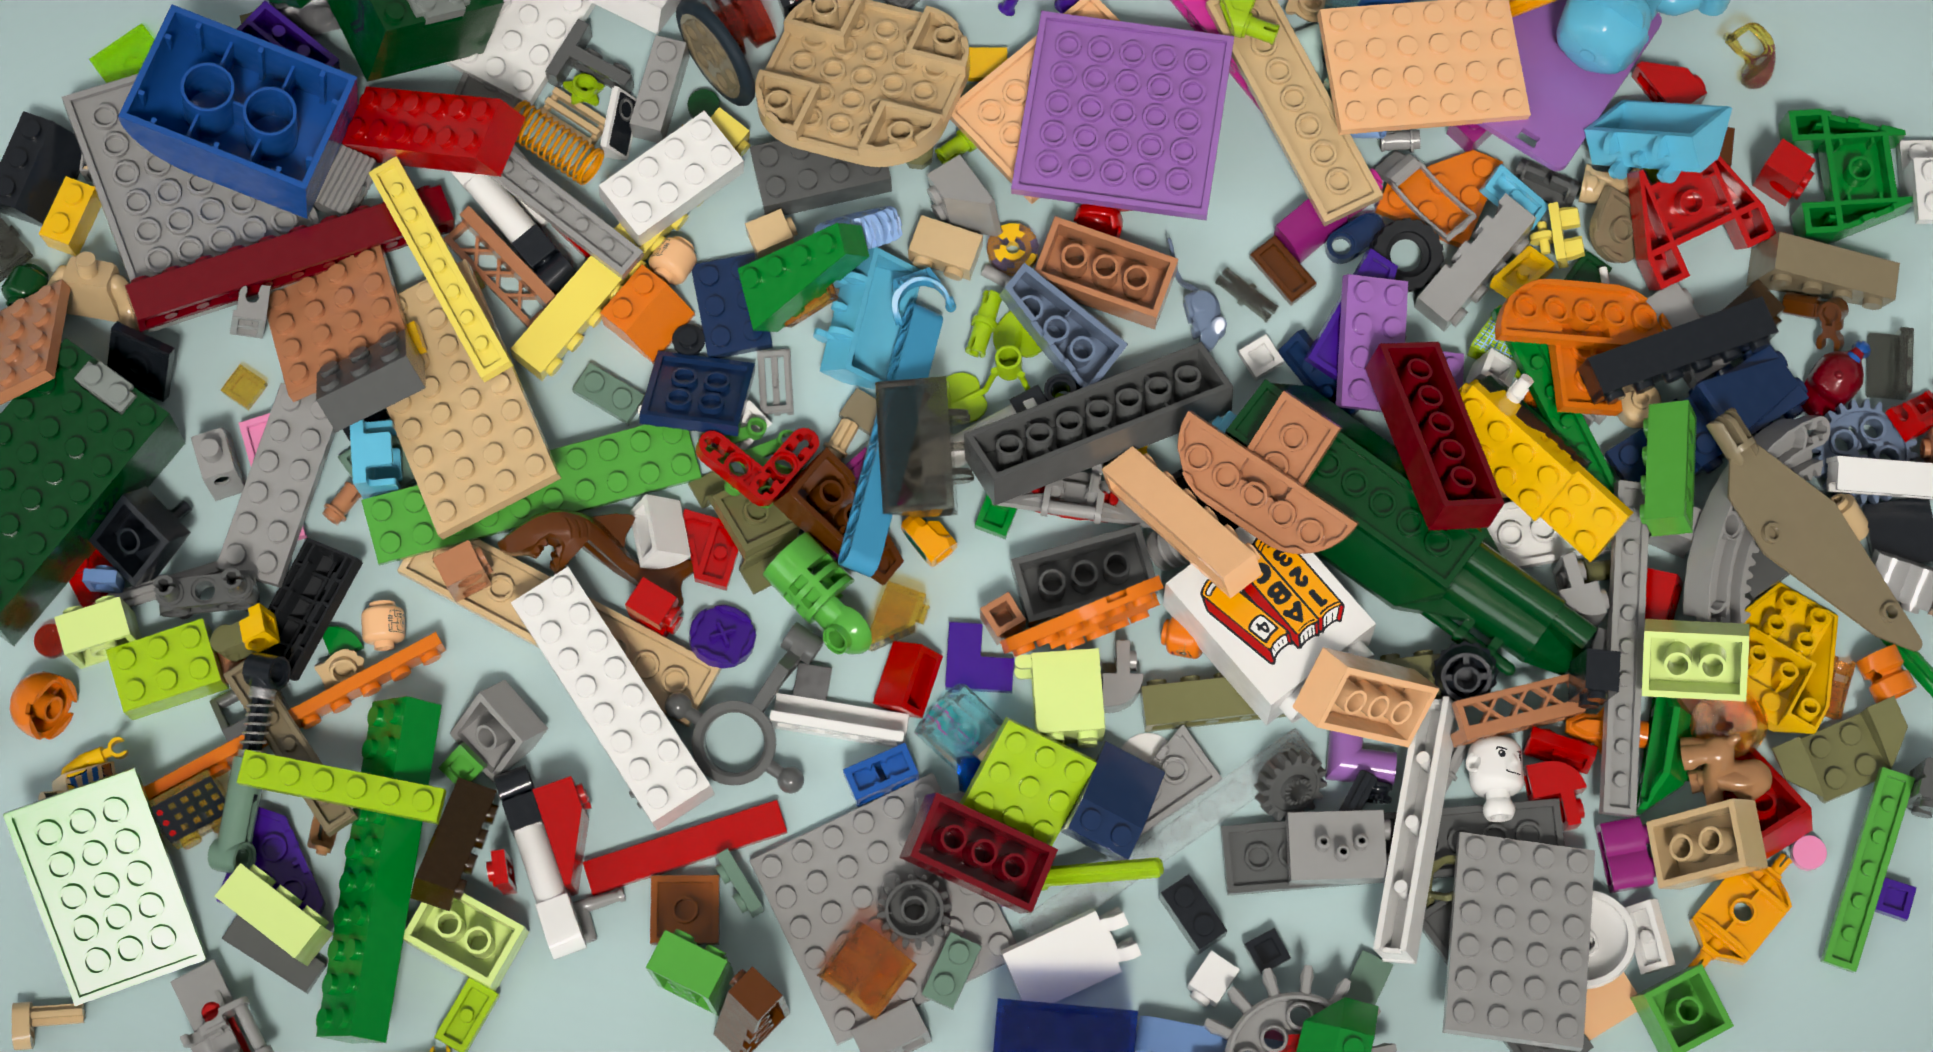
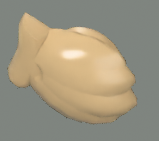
M1288 0L1285 11L1289 15L1296 14L1308 22L1316 23L1318 22L1317 14L1319 10L1331 7L1329 6V0Z
M349 649L339 650L325 662H320L314 666L326 690L365 670L363 667L364 658L357 655V652Z

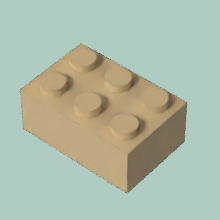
M1733 798L1646 822L1659 889L1682 890L1768 868L1755 800Z

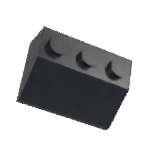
M23 111L0 162V213L42 227L65 176L77 180L80 173L82 152L73 132L54 121Z

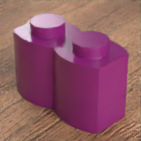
M1640 817L1597 825V840L1609 892L1616 893L1653 885L1656 872L1653 857L1649 858L1646 844H1650L1647 825L1641 823Z

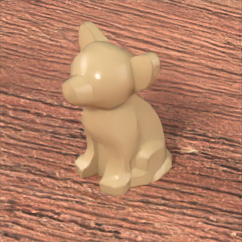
M1586 163L1578 202L1598 203L1603 188L1606 186H1612L1629 197L1627 177L1625 179H1613L1608 171H1596L1592 168L1591 164ZM1632 168V169H1631V171L1640 170L1639 168Z

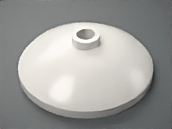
M1593 891L1591 949L1589 950L1587 989L1604 986L1618 978L1630 964L1636 946L1635 928L1626 909L1614 898L1598 891Z

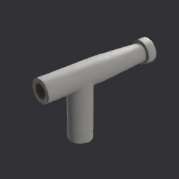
M622 888L617 889L615 892L573 902L586 943L597 940L590 911L619 901H626Z

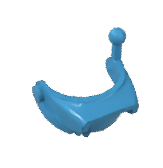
M930 267L892 280V312L896 326H903V319L899 313L901 299L908 291L915 287L926 286L936 289L946 300V311L951 313L956 310L953 297L949 296L947 290Z

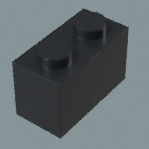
M1587 648L1570 662L1568 702L1578 703V707L1584 709H1597L1599 705L1607 702L1617 694L1620 682L1621 652Z
M1189 874L1160 893L1159 900L1196 955H1199L1226 936L1227 929Z

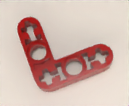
M809 428L795 430L763 467L717 431H707L702 434L696 445L695 452L701 462L752 503L764 507L772 504L813 458L819 447V438ZM803 440L808 441V446L804 447L796 456L793 452L799 442ZM715 443L718 446L717 449L711 453L706 450L707 445ZM727 452L730 455L727 456L724 464L720 463L721 458ZM778 460L789 462L792 472L789 474L778 472L775 462ZM735 461L742 463L746 468V474L742 476L733 474L729 469V464ZM771 478L774 482L768 492H765L763 495L758 492L759 487H763Z

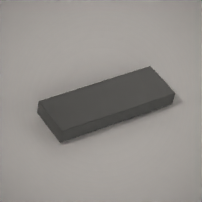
M239 915L236 916L221 938L307 994L327 966L315 957L308 966L304 965Z

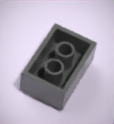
M406 329L398 333H387L380 338L378 343L368 348L366 346L359 347L352 351L348 358L339 362L331 361L322 366L319 372H317L316 401L334 430L338 432L425 389V361Z

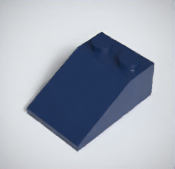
M1105 741L1095 760L1097 764L1065 821L1061 833L1115 861L1129 860L1144 829L1165 772Z

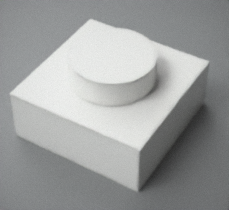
M1267 334L1238 351L1239 357L1255 381L1284 363L1283 358Z

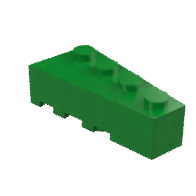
M845 223L833 224L738 268L753 331L779 332L786 326L785 322L792 316L797 317L805 310L804 306L814 298H820L828 291L827 288L836 280H842L870 257L862 226Z

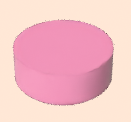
M1806 835L1794 842L1791 847L1790 856L1792 862L1799 869L1812 871L1824 863L1827 850L1819 838Z

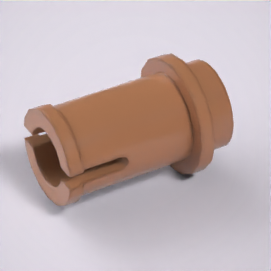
M346 482L330 504L325 503V510L322 514L335 525H338L341 521L345 522L347 520L346 514L362 496L353 484Z

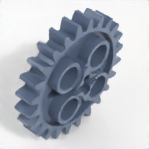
M1854 399L1848 403V410L1842 403L1835 408L1836 413L1829 410L1824 415L1830 424L1829 438L1825 444L1812 449V453L1817 454V457L1813 459L1823 460L1821 476L1819 477L1824 476L1826 479L1828 468L1826 458L1834 456L1879 459L1880 454H1885L1891 460L1915 461L1919 457V454L1910 451L1918 443L1917 440H1910L1905 443L1888 416L1882 412V402L1871 408L1869 399H1865L1860 408ZM1864 425H1870L1876 430V438L1867 436L1864 431ZM1852 427L1854 429V433L1851 432L1848 428ZM1836 438L1845 441L1848 447L1847 451H1841L1835 446ZM1858 450H1867L1869 455H1860ZM1827 480L1822 485L1823 489L1827 487ZM1833 492V495H1832V496H1834V495H1836V494H1840V493H1839V492ZM1844 493L1856 497L1860 507L1865 504L1867 498L1874 505L1879 503L1880 497L1884 502H1888L1892 498L1891 496Z

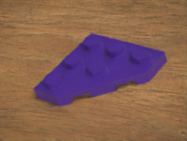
M259 807L252 841L256 850L255 865L276 881L272 886L273 888L277 889L279 885H282L303 901L299 908L303 910L308 905L311 909L322 915L326 904L288 818L282 814ZM230 873L226 874L223 884L231 876Z

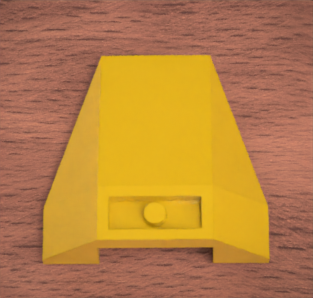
M1779 582L1745 609L1746 612L1751 613V616L1743 623L1749 624L1746 702L1719 701L1731 706L1734 710L1772 732L1815 734L1830 707L1838 615Z

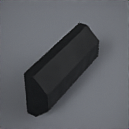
M307 538L284 578L282 587L278 589L268 607V610L275 614L280 643L259 652L287 658L291 666L290 680L293 681L300 679L363 564L357 557L310 538Z

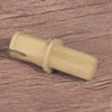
M841 419L830 441L824 442L823 447H827L840 460L842 458L845 459L847 457L846 450L857 433L859 426L850 419Z

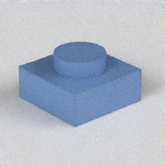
M97 565L95 569L84 568L82 582L90 592L123 593L125 580L115 568L107 565Z

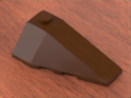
M826 447L792 480L773 504L797 527L805 532H809L816 540L839 555L857 489L854 483L856 478L852 471ZM887 534L880 564L874 575L871 576L872 579L882 586L888 582L904 562L889 534Z

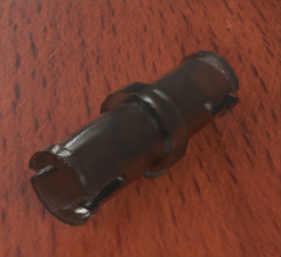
M1226 267L1222 275L1232 283L1220 275L1215 284L1236 298L1239 306L1245 305L1267 323L1272 318V315L1262 307L1275 314L1279 306L1257 291L1258 286L1254 283L1248 284L1230 270L1229 267Z

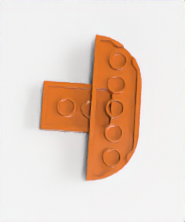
M1538 279L1521 286L1503 303L1496 320L1495 340L1548 344L1557 412L1617 416L1623 411L1621 400L1607 405L1606 401L1594 405L1578 368L1589 357L1663 331L1662 328L1665 330L1671 329L1672 326L1663 313L1658 316V323L1655 311L1645 302L1648 298L1628 287L1596 282Z
M1158 575L1000 641L1003 652L1006 654L1012 651L1014 657L1036 649L1034 642H1036L1038 647L1049 643L1051 649L1064 644L1066 649L1069 650L1086 643L1083 636L1089 642L1130 625L1128 618L1131 624L1150 616L1148 613L1149 609L1160 605L1156 594L1153 593L1164 588Z

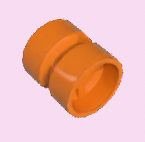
M1895 644L1869 654L1856 662L1863 679L1871 682L1869 691L1875 703L1892 696L1897 699L1917 688L1909 670L1902 669L1901 666L1904 660Z

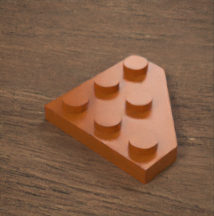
M1473 149L1472 151L1426 167L1454 197L1477 216L1463 232L1457 234L1449 242L1439 236V240L1458 248L1465 241L1470 240L1488 199L1479 190L1493 170L1500 164L1503 165L1502 161ZM1421 169L1414 172L1398 186L1409 201L1446 234L1469 216L1446 197ZM1387 183L1383 192V198L1379 201L1375 213L1394 221L1404 218L1421 220L1391 188V185Z

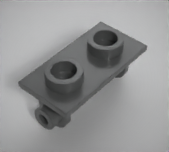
M1525 158L1521 159L1514 174L1545 202H1558L1559 208L1572 206L1582 184Z

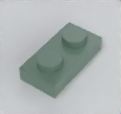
M592 363L588 364L572 389L574 394L628 426L637 414L638 408L642 405L645 397L643 393Z
M728 848L717 854L716 857L720 864L715 869L724 884L730 881L733 884L737 893L732 897L741 912L744 913L748 910L753 918L764 912L761 902Z
M950 932L922 992V996L953 1010L982 946Z

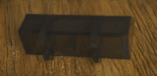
M946 376L875 382L883 514L925 518L958 515L956 484L973 482L974 473L969 468H955L954 451H964L965 444L964 442H954L953 426L970 423L968 410L951 408L950 383Z

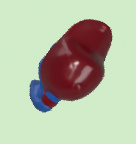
M1858 340L1852 345L1851 350L1831 352L1818 360L1804 383L1808 391L1807 395L1809 396L1802 406L1805 413L1817 416H1824L1829 410L1835 413V408L1840 403L1845 405L1858 393L1864 379L1862 359L1867 358L1871 353L1870 345L1866 341Z

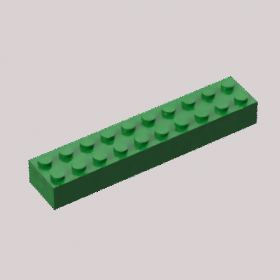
M409 696L373 701L367 716L369 726L367 738L362 746L363 761L361 772L429 786L442 705ZM353 808L358 819L352 822L350 838L345 846L346 862L344 873L339 881L340 897L338 907L333 916L335 927L327 952L329 962L327 974L322 981L323 997L321 1009L316 1016V1037L351 1044L386 1043L423 821Z

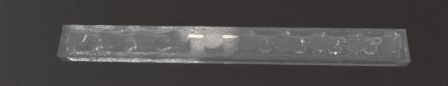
M1294 728L1140 835L1129 860L1158 857L1162 862H1165L1250 803L1259 793L1254 787V784L1257 783L1259 771L1277 753L1286 752L1293 748L1298 753L1301 749H1305L1310 755L1313 754L1315 756V754L1296 728ZM1107 858V859L1104 860L1103 862L1115 861V860H1113V859H1111V858ZM1138 880L1068 885L1036 907L1032 913H1028L1019 919V923L1028 936L1031 937L1092 908L1096 910Z

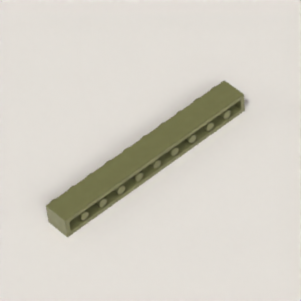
M1421 650L1414 652L1413 657L1400 658V654L1392 653L1380 656L1379 661L1415 669L1435 685V678L1432 672L1435 669L1434 661L1440 657V654H1433V650ZM1221 673L1214 674L1212 679L1200 680L1198 675L1185 676L1180 678V682L1167 683L1166 679H1155L1147 681V686H1141L1140 697L1145 732L1179 729L1182 725L1190 728L1261 720ZM1440 690L1438 691L1435 699H1443ZM1282 713V714L1279 715L1277 718L1286 717V716H1285L1284 713Z

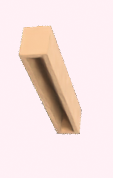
M1132 446L1102 468L1109 490L1229 598H1232L1262 575L1258 563L1260 555L1254 546L1249 542L1244 544L1240 541L1237 533L1230 525L1226 524L1223 526L1208 506L1203 508L1199 505L1193 493L1187 488L1182 490L1168 471L1162 472L1158 469L1157 464L1149 454L1145 453L1142 455Z

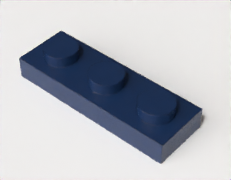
M1305 329L1297 331L1278 350L1279 354L1303 385L1310 386L1336 405L1337 381L1304 360L1314 341ZM1341 408L1352 417L1359 411L1358 409Z

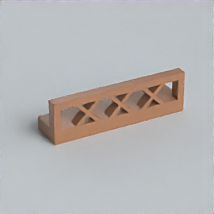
M468 206L459 214L462 222L443 239L461 260L466 259L469 262L473 272L529 328L556 295L483 219ZM469 230L476 237L475 249L461 248L455 240L465 231ZM480 242H481L487 249H480ZM468 255H475L474 261ZM493 255L497 259V271H483L479 267V256ZM502 265H503L508 271H502ZM489 277H496V284ZM501 277L516 278L519 282L518 293H504L500 289ZM523 287H524L530 294H523ZM512 300H518V306ZM523 300H537L544 308L529 319L522 312Z
M1569 674L1451 703L1459 730L1450 736L1455 748L1474 743L1483 737L1504 736L1532 729L1533 726L1540 727L1565 721L1586 712V709L1578 707V703L1562 702L1552 695L1558 684L1566 683L1569 690ZM1549 687L1548 690H1547V692H1546L1545 690H1543L1542 688ZM1532 691L1543 698L1539 709L1534 710L1523 703L1527 692ZM1519 694L1517 699L1513 697V695ZM1502 698L1513 705L1509 716L1504 717L1493 710L1498 699ZM1490 701L1488 706L1483 704L1484 702ZM1548 702L1553 704L1552 706L1546 707ZM1474 706L1484 713L1479 724L1469 726L1464 707ZM1519 709L1524 712L1517 714ZM1489 716L1494 719L1491 721H1487Z

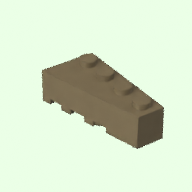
M1778 232L1751 249L1746 286H1751L1759 279L1768 290L1786 293L1793 292L1821 297V299L1827 300L1839 297L1845 300L1846 303L1862 305L1863 308L1870 310H1879L1896 299L1900 263Z

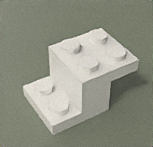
M1901 140L1896 146L1900 196H1913L1912 206H1914L1915 224H1933V140Z

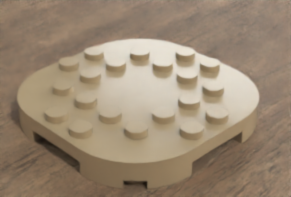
M804 0L787 15L783 22L784 32L765 70L759 69L755 81L759 117L766 130L773 137L788 146L870 167H889L910 162L928 152L939 141L966 86L970 73L968 40L959 30L958 22L951 16L927 5L922 13L873 0Z

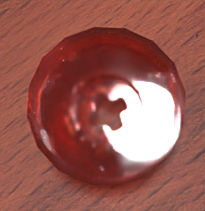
M710 0L714 10L712 12L729 30L744 56L747 53L744 39L747 38L757 49L776 39L771 20L760 0H728L726 5L721 0ZM701 1L702 4L711 10L705 1Z

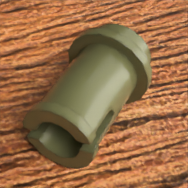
M1586 559L1581 560L1587 574V580L1584 581V584L1610 580L1611 559L1593 561L1591 563Z

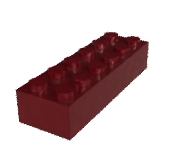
M1380 343L1365 369L1428 530L1488 528L1505 503L1440 343Z

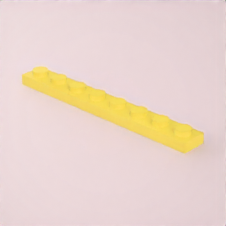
M395 156L368 172L481 379L487 382L514 366L398 157Z

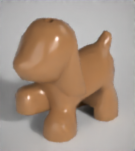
M1733 734L1728 737L1715 736L1708 739L1695 737L1680 738L1684 770H1689L1688 776L1692 794L1704 791L1707 805L1724 801V791L1733 792L1737 799L1756 800L1771 788L1772 773L1765 763L1756 759L1735 760V745L1741 739L1739 734ZM1704 764L1703 769H1696L1698 766Z

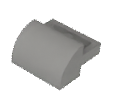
M1575 552L1562 555L1552 571L1558 590L1557 595L1567 601L1565 604L1598 627L1607 614L1606 609L1610 608L1608 595L1605 589L1600 590L1598 581L1584 584V581L1587 580L1586 569L1582 561H1577Z

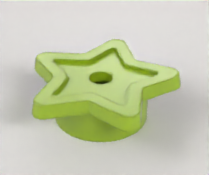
M585 73L576 75L573 81L563 82V87L572 94L571 104L573 105L587 102L597 106L599 104L597 94L605 87L604 84L598 83L593 76Z

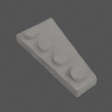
M1184 725L1177 730L1175 735L1149 763L1164 771L1165 775L1140 837L1222 781V777Z

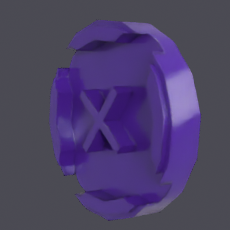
M717 605L712 609L707 610L706 608L700 611L693 619L689 632L690 647L696 657L708 666L721 669L735 667L745 662L752 654L756 640V631L748 615L736 607Z

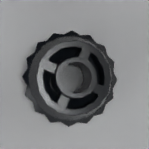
M1463 641L1460 644L1452 643L1448 649L1442 650L1440 657L1434 661L1435 669L1432 675L1435 678V685L1441 691L1442 696L1450 697L1453 702L1490 693L1491 689L1497 684L1496 677L1499 671L1496 667V659L1491 656L1489 649L1482 648L1479 643L1470 644L1467 641Z

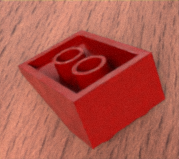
M1749 741L1736 748L1735 760H1760L1769 767L1772 773L1771 788L1755 800L1766 858L1768 859L1813 831L1812 808ZM1724 791V801L1733 798L1737 799L1733 792Z
M572 776L532 790L563 883L569 893L574 896L579 894L589 817L586 810L591 809L592 806L583 784L576 785Z

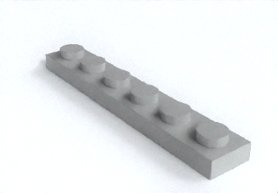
M513 150L501 177L488 175L622 280L644 256L641 249Z

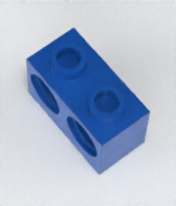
M906 743L843 769L844 778L857 807L919 780L918 770Z

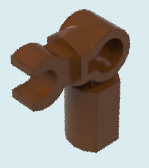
M1793 292L1785 294L1783 305L1786 308L1782 312L1783 314L1814 320L1819 317L1821 321L1820 327L1823 331L1816 339L1817 349H1822L1826 346L1827 338L1833 340L1834 352L1840 351L1843 348L1844 337L1840 330L1843 329L1844 319L1849 312L1845 300L1833 297L1825 302L1822 301L1821 297Z

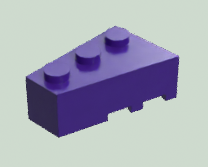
M265 0L237 28L239 31L340 70V62L336 56Z

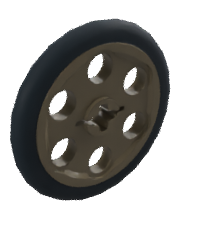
M682 0L676 8L677 24L682 39L687 43L689 54L708 82L725 99L737 106L749 105L755 98V84L750 67L736 40L721 20L700 1Z

